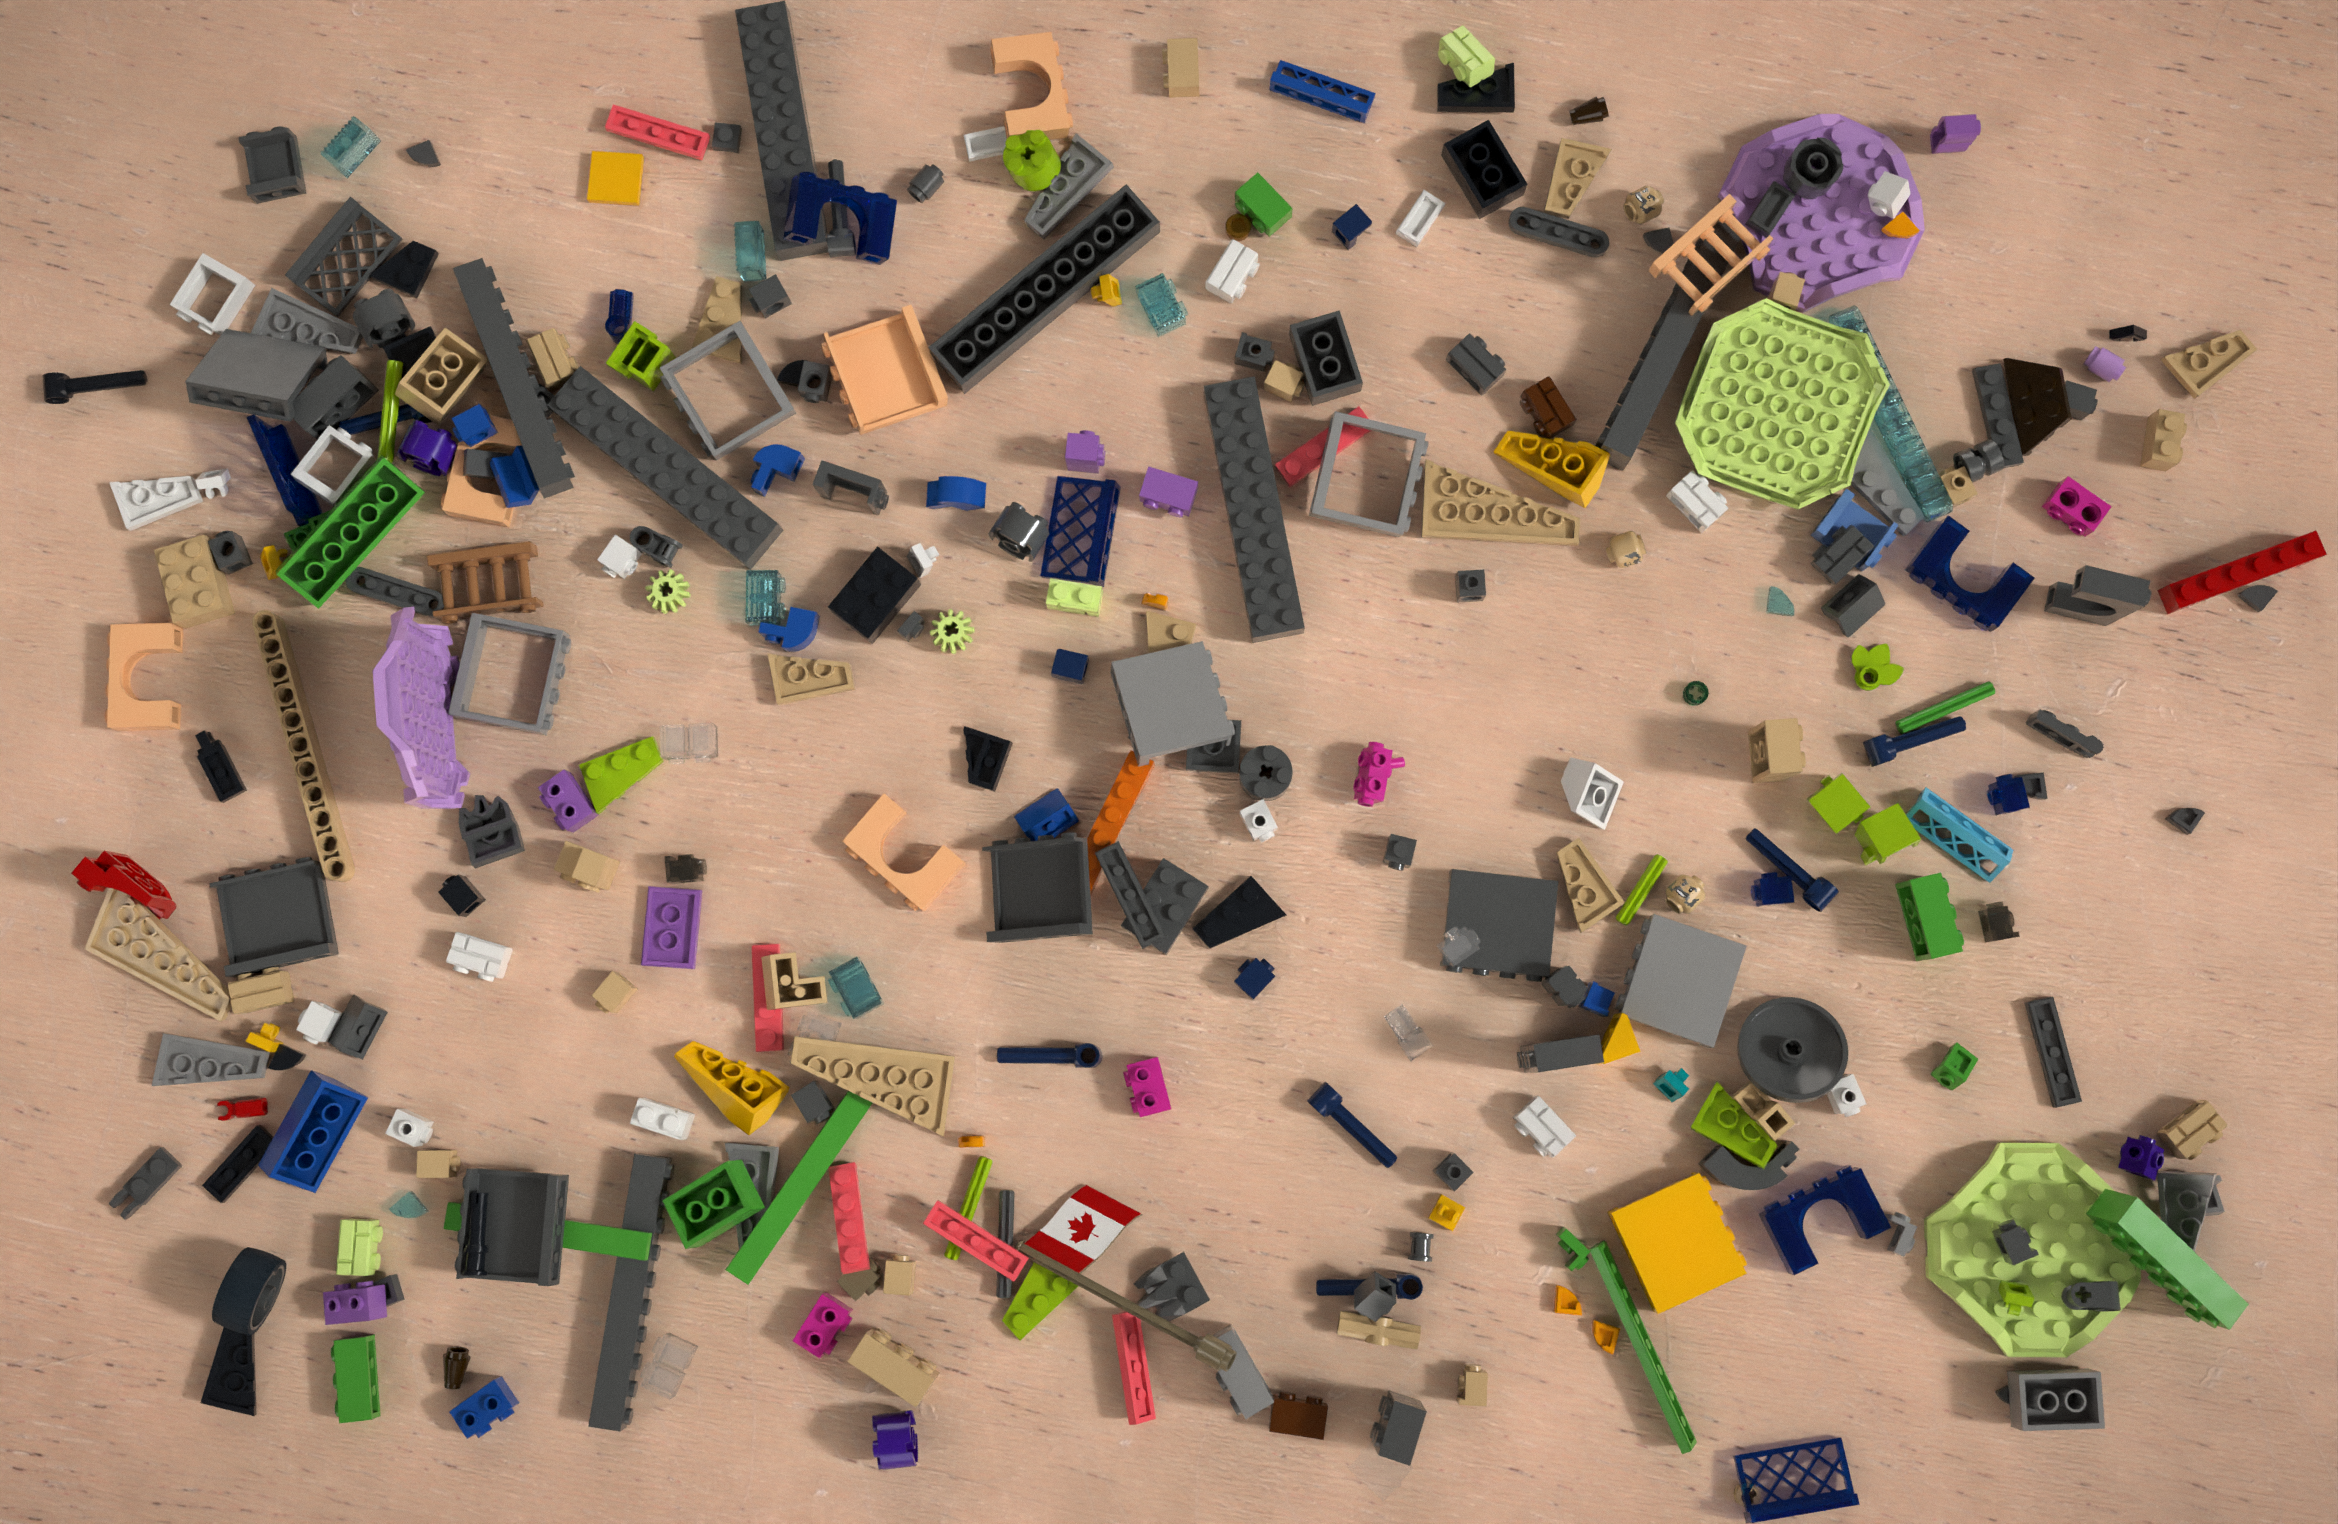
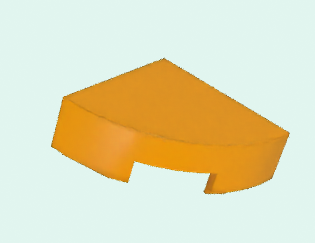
M1901 212L1881 229L1889 237L1905 239L1917 235L1920 231L1904 212Z
M1149 593L1144 594L1141 604L1165 611L1169 603L1167 596L1161 594L1153 596Z
M984 1135L961 1136L958 1138L959 1148L984 1147L985 1137Z
M1556 1285L1554 1313L1582 1316L1581 1305L1573 1292L1563 1286Z
M1593 1320L1592 1333L1595 1341L1603 1350L1613 1355L1620 1328Z

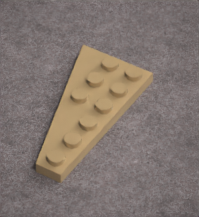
M1425 460L1422 538L1578 546L1580 518L1552 507L1543 506L1532 499L1512 494L1511 491L1480 479L1457 473L1456 470L1451 468H1444L1434 464L1433 461Z
M109 888L85 950L218 1021L225 1020L232 1006L229 989L144 904L126 893Z
M794 1036L791 1064L944 1137L955 1056Z

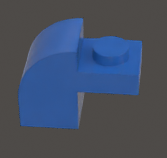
M773 444L762 448L753 458V461L760 469H756L751 477L752 489L755 493L765 497L776 474L795 482L805 461L802 453L780 444Z
M941 476L937 481H930L927 484L926 507L931 509L955 507L965 511L985 508L986 483L967 477Z
M790 607L786 627L760 622L758 632L765 637V641L780 644V641L783 640L782 648L786 652H797L809 646L814 640L820 616L816 611Z

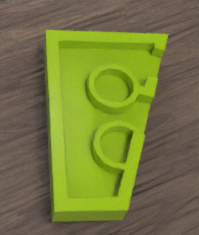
M649 737L579 765L597 814L603 812L610 803L620 798L637 781H641L664 762L655 737Z
M1716 1082L1691 1125V1130L1723 1146L1756 1166L1765 1169L1777 1144Z
M1034 1262L1002 1321L1021 1340L1078 1286Z

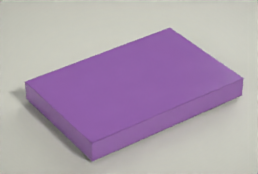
M648 886L641 958L642 966L695 969L702 890Z

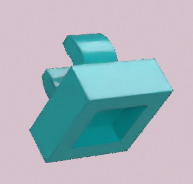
M1682 1068L1674 1073L1669 1070L1660 1075L1653 1084L1671 1102H1674L1683 1097L1689 1090L1683 1083L1689 1075Z

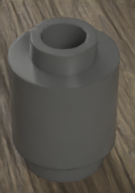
M925 164L909 182L910 186L907 188V191L914 199L923 203L925 200H929L944 183L942 178L944 174L934 164L931 166Z

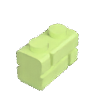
M1463 25L1455 29L1452 34L1449 33L1440 39L1438 57L1444 65L1448 64L1453 69L1459 81H1464L1469 87H1472L1479 83L1481 79L1484 80L1493 74L1495 58Z
M1050 578L1046 599L1047 608L1083 615L1087 613L1089 616L1099 617L1103 597L1102 586Z
M352 1218L340 1220L337 1275L369 1276L374 1275L375 1270L379 1269L381 1256L377 1253V1245L383 1237V1228L379 1226V1220Z

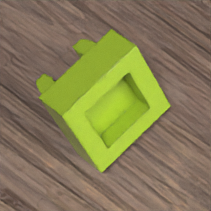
M2004 1280L2000 1281L1998 1291L2004 1301V1307L2008 1308L2007 1314L2019 1316L2021 1306L2032 1308L2034 1296L2028 1285Z

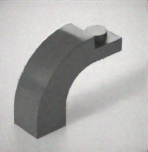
M1785 1141L1774 1151L1765 1169H1762L1756 1165L1746 1166L1741 1164L1723 1146L1717 1145L1698 1164L1712 1178L1724 1185L1742 1190H1760L1776 1185L1788 1176L1781 1167L1784 1166L1786 1168L1797 1158L1795 1153L1799 1148L1792 1141Z

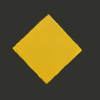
M592 151L587 201L589 203L639 206L644 164L643 154Z

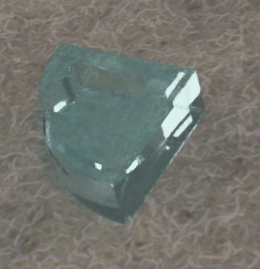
M1769 587L1766 613L1794 616V606L1788 596L1777 587Z
M409 1191L389 1209L396 1216L404 1218H416L429 1212L413 1191Z

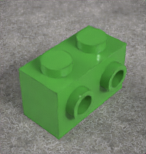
M1258 172L1235 192L1236 208L1243 215L1248 214L1253 220V226L1260 233L1265 232L1268 237L1292 218L1293 208Z

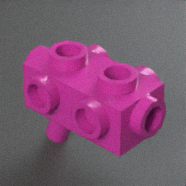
M1369 742L1368 747L1363 748L1359 755V773L1354 781L1353 790L1355 792L1354 800H1358L1357 804L1361 806L1373 807V804L1384 802L1387 780L1392 774V769L1405 767L1404 758H1392L1393 750L1384 748L1382 743Z

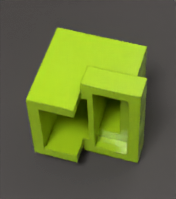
M634 321L606 364L628 379L631 377L654 392L661 382L660 377L664 375L660 367L676 359V357L667 345L657 340L658 337L655 333Z
M1843 773L1834 779L1829 775L1824 777L1820 781L1823 786L1807 798L1836 834L1852 821L1854 823L1860 821L1864 817L1862 814L1870 808V805Z
M1899 803L1861 821L1855 833V837L1863 848L1860 857L1865 865L1876 860L1879 864H1882L1888 856L1910 845L1914 848L1921 840Z

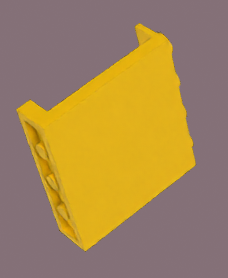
M1693 1172L1691 1176L1621 1208L1616 1207L1607 1211L1653 1312L1657 1314L1747 1274L1744 1268L1747 1265L1742 1252L1740 1250L1736 1251L1732 1243L1735 1240L1734 1234L1728 1225L1724 1226L1720 1217L1723 1215V1211L1717 1200L1713 1201L1708 1192L1712 1190L1706 1176H1701L1698 1172Z

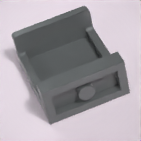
M279 126L272 128L271 131L261 133L249 132L246 136L238 138L239 143L245 149L250 185H246L247 195L254 202L259 204L307 194L297 136L289 128Z
M821 460L813 482V486L821 497L831 500L835 486H839L869 496L867 504L873 514L879 515L881 509H886L889 495H887V490L880 479Z

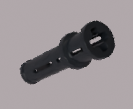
M471 1193L468 1245H465L463 1252L466 1253L465 1270L462 1271V1275L487 1276V1271H485V1255L489 1252V1248H487L488 1245H485L489 1193Z

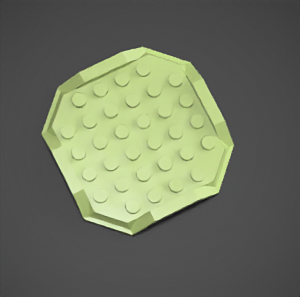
M1767 298L1714 322L1697 358L1675 420L1676 428L1697 474L1794 509H1800L1850 486L1865 438L1875 413L1890 386L1884 370L1880 367L1875 356V350L1868 335L1793 311Z
M1998 1142L1986 1163L1947 1203L1924 1219V1237L1927 1240V1257H1925L1926 1278L1951 1297L1995 1341L2007 1357H2068L2093 1341L2131 1301L2141 1281V1269L2130 1262L2129 1259L2131 1257L2126 1252H2122L2112 1245V1238L2094 1228L2092 1225L2094 1221L2086 1215L2105 1189L2114 1190L2084 1161L2059 1143ZM2014 1219L2016 1225L2025 1228L2031 1239V1243L2028 1244L2029 1247L2036 1249L2039 1254L2016 1265L2005 1262L1992 1231L1999 1229L1998 1225L2000 1223ZM2004 1280L2028 1285L2034 1296L2032 1308L2021 1306L2019 1316L2007 1314L2008 1308L2004 1307V1301L1998 1291L2000 1281ZM2118 1282L2120 1311L2072 1310L2065 1306L2061 1298L2064 1288L2076 1283ZM2075 1292V1297L2082 1300V1296Z

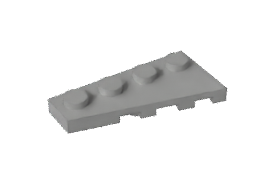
M1077 133L1071 140L1070 148L1067 152H1064L1060 159V173L1058 176L1055 175L1051 180L1052 184L1045 188L1043 193L1039 194L1024 219L1026 225L1043 239L1114 168L1110 160Z
M271 288L251 331L252 334L322 346L328 350L356 354L363 339L358 327Z
M1869 428L1856 462L1851 485L1890 524L1897 523L1898 527L1896 530L1904 537L1925 516L1874 433Z
M163 1033L152 1086L265 1078L270 1052Z
M725 1143L729 1161H743L765 1206L764 1209L736 1225L739 1249L774 1199L779 1147Z

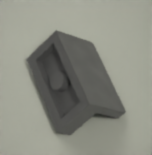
M1858 574L1824 604L1821 609L1824 615L1839 624L1846 637H1850L1885 606V601L1878 585Z
M353 995L333 1031L329 1043L340 1052L363 1060L388 1012L383 1008L365 1002L359 996Z

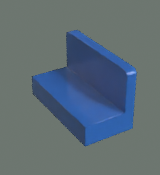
M516 446L511 456L492 458L489 464L506 508L531 505L539 492V487L523 446Z
M1058 788L1014 816L1027 838H1031V841H1038V836L1053 835L1055 838L1079 822L1076 814Z

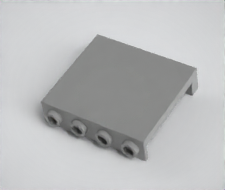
M1203 641L1111 663L1110 674L1138 767L1148 765L1149 759L1156 756L1220 741H1225L1226 746L1230 745L1232 735H1235L1234 725L1231 719H1227L1225 713L1227 711V703L1224 696L1220 697L1218 688H1220L1217 673L1212 672L1210 666L1213 664L1211 652L1209 649L1205 650Z
M1653 914L1649 919L1645 918L1640 933L1644 934L1641 944L1637 943L1632 959L1636 961L1633 970L1628 969L1624 984L1627 985L1624 995H1619L1615 1009L1619 1010V1013L1628 1015L1630 1020L1697 1042L1704 1047L1714 1048L1747 946Z

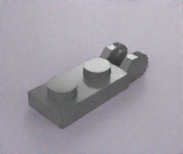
M2040 709L2029 715L2026 721V725L2070 751L2083 755V757L2091 758L2095 756L2094 754L2097 755L2103 751L2104 744L2100 739L2098 740L2093 735L2088 737L2083 735L2077 727L2059 721L2049 711Z
M160 1147L123 1186L124 1189L112 1198L109 1205L112 1208H116L131 1195L135 1201L130 1203L120 1215L124 1220L130 1218L142 1205H146L182 1167V1164L164 1147Z

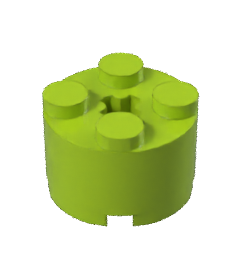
M1027 130L1024 134L1012 135L1007 138L1003 152V162L1014 182L1027 191H1040L1051 185V180L1060 173L1061 161L1044 132L1041 130Z

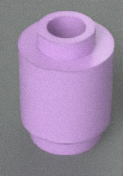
M2097 346L2094 347L2083 363L2088 367L2087 370L2107 382H2110L2112 379L2117 381L2126 369L2122 365L2125 361L2124 359L2104 347L2100 349Z

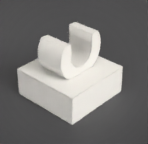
M227 468L203 472L195 481L198 490L206 489V496L212 499L215 496L213 488H218L222 497L228 494L229 490L226 483L231 477Z
M921 543L911 547L907 558L918 577L921 578L929 574L933 566L932 563L937 560L936 557L939 556V553L935 546L924 550Z

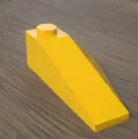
M1507 431L1494 450V454L1583 508L1587 507L1599 489L1610 457L1609 452L1588 442L1564 441L1563 438L1556 437L1554 439L1541 438L1535 434Z
M692 1041L674 1055V1058L726 1118L747 1135L752 1134L769 1120L790 1089L789 1086L770 1072L763 1069L760 1072L746 1067L747 1063L738 1060L736 1063L724 1058L722 1052Z

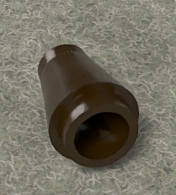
M1596 96L1569 110L1573 125L1602 122L1603 118L1609 117L1604 97L1597 98Z
M458 1346L448 1347L446 1353L443 1354L445 1388H461V1383L471 1359L467 1348Z

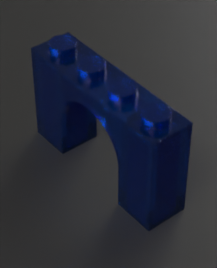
M812 172L799 173L792 179L783 239L804 245L811 244L817 238L819 217L823 205L828 202H837L847 206L858 220L860 233L856 259L878 265L889 259L897 200L889 198V195L885 193L867 192L861 186L853 185L849 187L842 185L836 179H821Z
M1948 515L1940 521L1905 568V571L1909 573V577L1913 581L1929 587L1935 597L1942 600L1945 599L1951 603L1952 608L1956 612L1972 618L1978 628L1991 632L2001 625L2035 577L2013 562L2004 568L1988 591L1973 593L1961 588L1951 575L1950 561L1953 553L1970 530Z
M1847 1165L1836 1171L1837 1176L1829 1180L1827 1177L1820 1178L1812 1182V1188L1806 1191L1798 1189L1787 1195L1788 1200L1782 1203L1776 1200L1763 1207L1765 1211L1759 1213V1216L1789 1274L1796 1275L1819 1264L1803 1231L1805 1214L1818 1201L1833 1199L1840 1203L1847 1211L1860 1238L1869 1239L1891 1228L1861 1168H1852L1851 1165Z

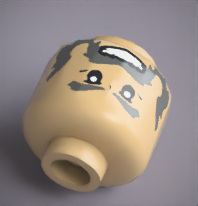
M1651 186L1641 187L1627 195L1623 205L1624 212L1630 221L1638 224L1646 223L1661 214L1664 198L1659 190H1655Z
M1628 531L1611 537L1610 547L1606 548L1610 563L1616 562L1619 568L1642 562L1643 555L1647 554L1641 534L1636 535L1634 531Z
M1682 874L1666 889L1667 898L1665 901L1676 913L1690 914L1705 900L1706 895L1703 890L1705 885L1695 875L1690 877Z

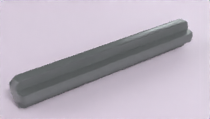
M1001 1190L999 1195L998 1238L1013 1247L1014 1191ZM997 1271L996 1296L998 1298H1010L1012 1280Z

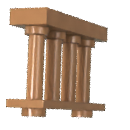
M528 541L427 555L428 566L440 573L444 610L433 611V617L444 624H453L459 622L458 619L471 617L472 613L489 615L520 610V613H532L536 611V608L544 607L543 601L531 595L528 562L530 558L538 557L537 546ZM514 560L518 565L521 599L506 601L502 565L505 564V561ZM489 564V566H492L495 603L480 605L477 578L479 565ZM463 567L466 570L470 606L455 608L451 572H453V568Z

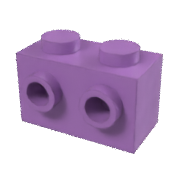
M1082 430L1079 434L1068 433L1065 453L1068 471L1099 474V467L1105 464L1106 454L1104 444L1100 443L1099 435H1095L1094 432Z
M1148 466L1139 494V500L1143 502V506L1146 508L1158 510L1159 507L1168 510L1167 513L1172 516L1182 518L1185 515L1189 517L1197 494L1198 481Z
M565 769L538 787L542 793L539 796L541 801L548 809H553L557 815L554 817V820L562 830L566 829L574 833L599 816L572 773Z
M373 1281L356 1283V1287L351 1288V1283L334 1285L333 1291L323 1292L325 1325L371 1321L387 1317L385 1284L373 1286Z

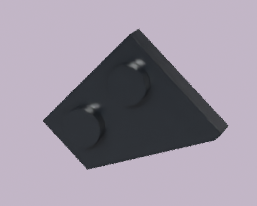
M412 241L376 269L370 277L377 282L418 298L439 253L435 249Z
M429 326L384 346L383 349L389 360L403 363V378L437 337L432 327Z
M964 726L963 732L966 737L967 746L965 752L969 766L967 770L968 782L995 792L1013 743L1009 740Z

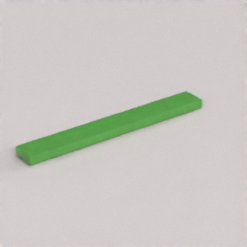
M850 1091L845 1094L725 1269L726 1271L749 1285L862 1120L872 1102Z
M448 1202L443 1229L453 1231L461 1229L462 1217L460 1215V1207L462 1203ZM565 1219L563 1248L645 1261L648 1260L652 1233Z
M1605 1240L1598 1242L1590 1249L1593 1259L1681 1453L1691 1452L1697 1440Z

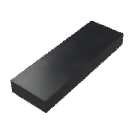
M257 1125L202 1186L220 1203H225L258 1167L274 1136L262 1125Z

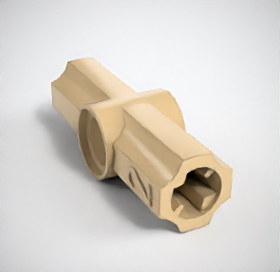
M1340 1310L1337 1334L1364 1339L1367 1343L1381 1346H1389L1390 1344L1403 1348L1418 1349L1421 1325L1394 1321L1393 1318L1382 1316L1374 1322L1367 1316H1362L1359 1313Z

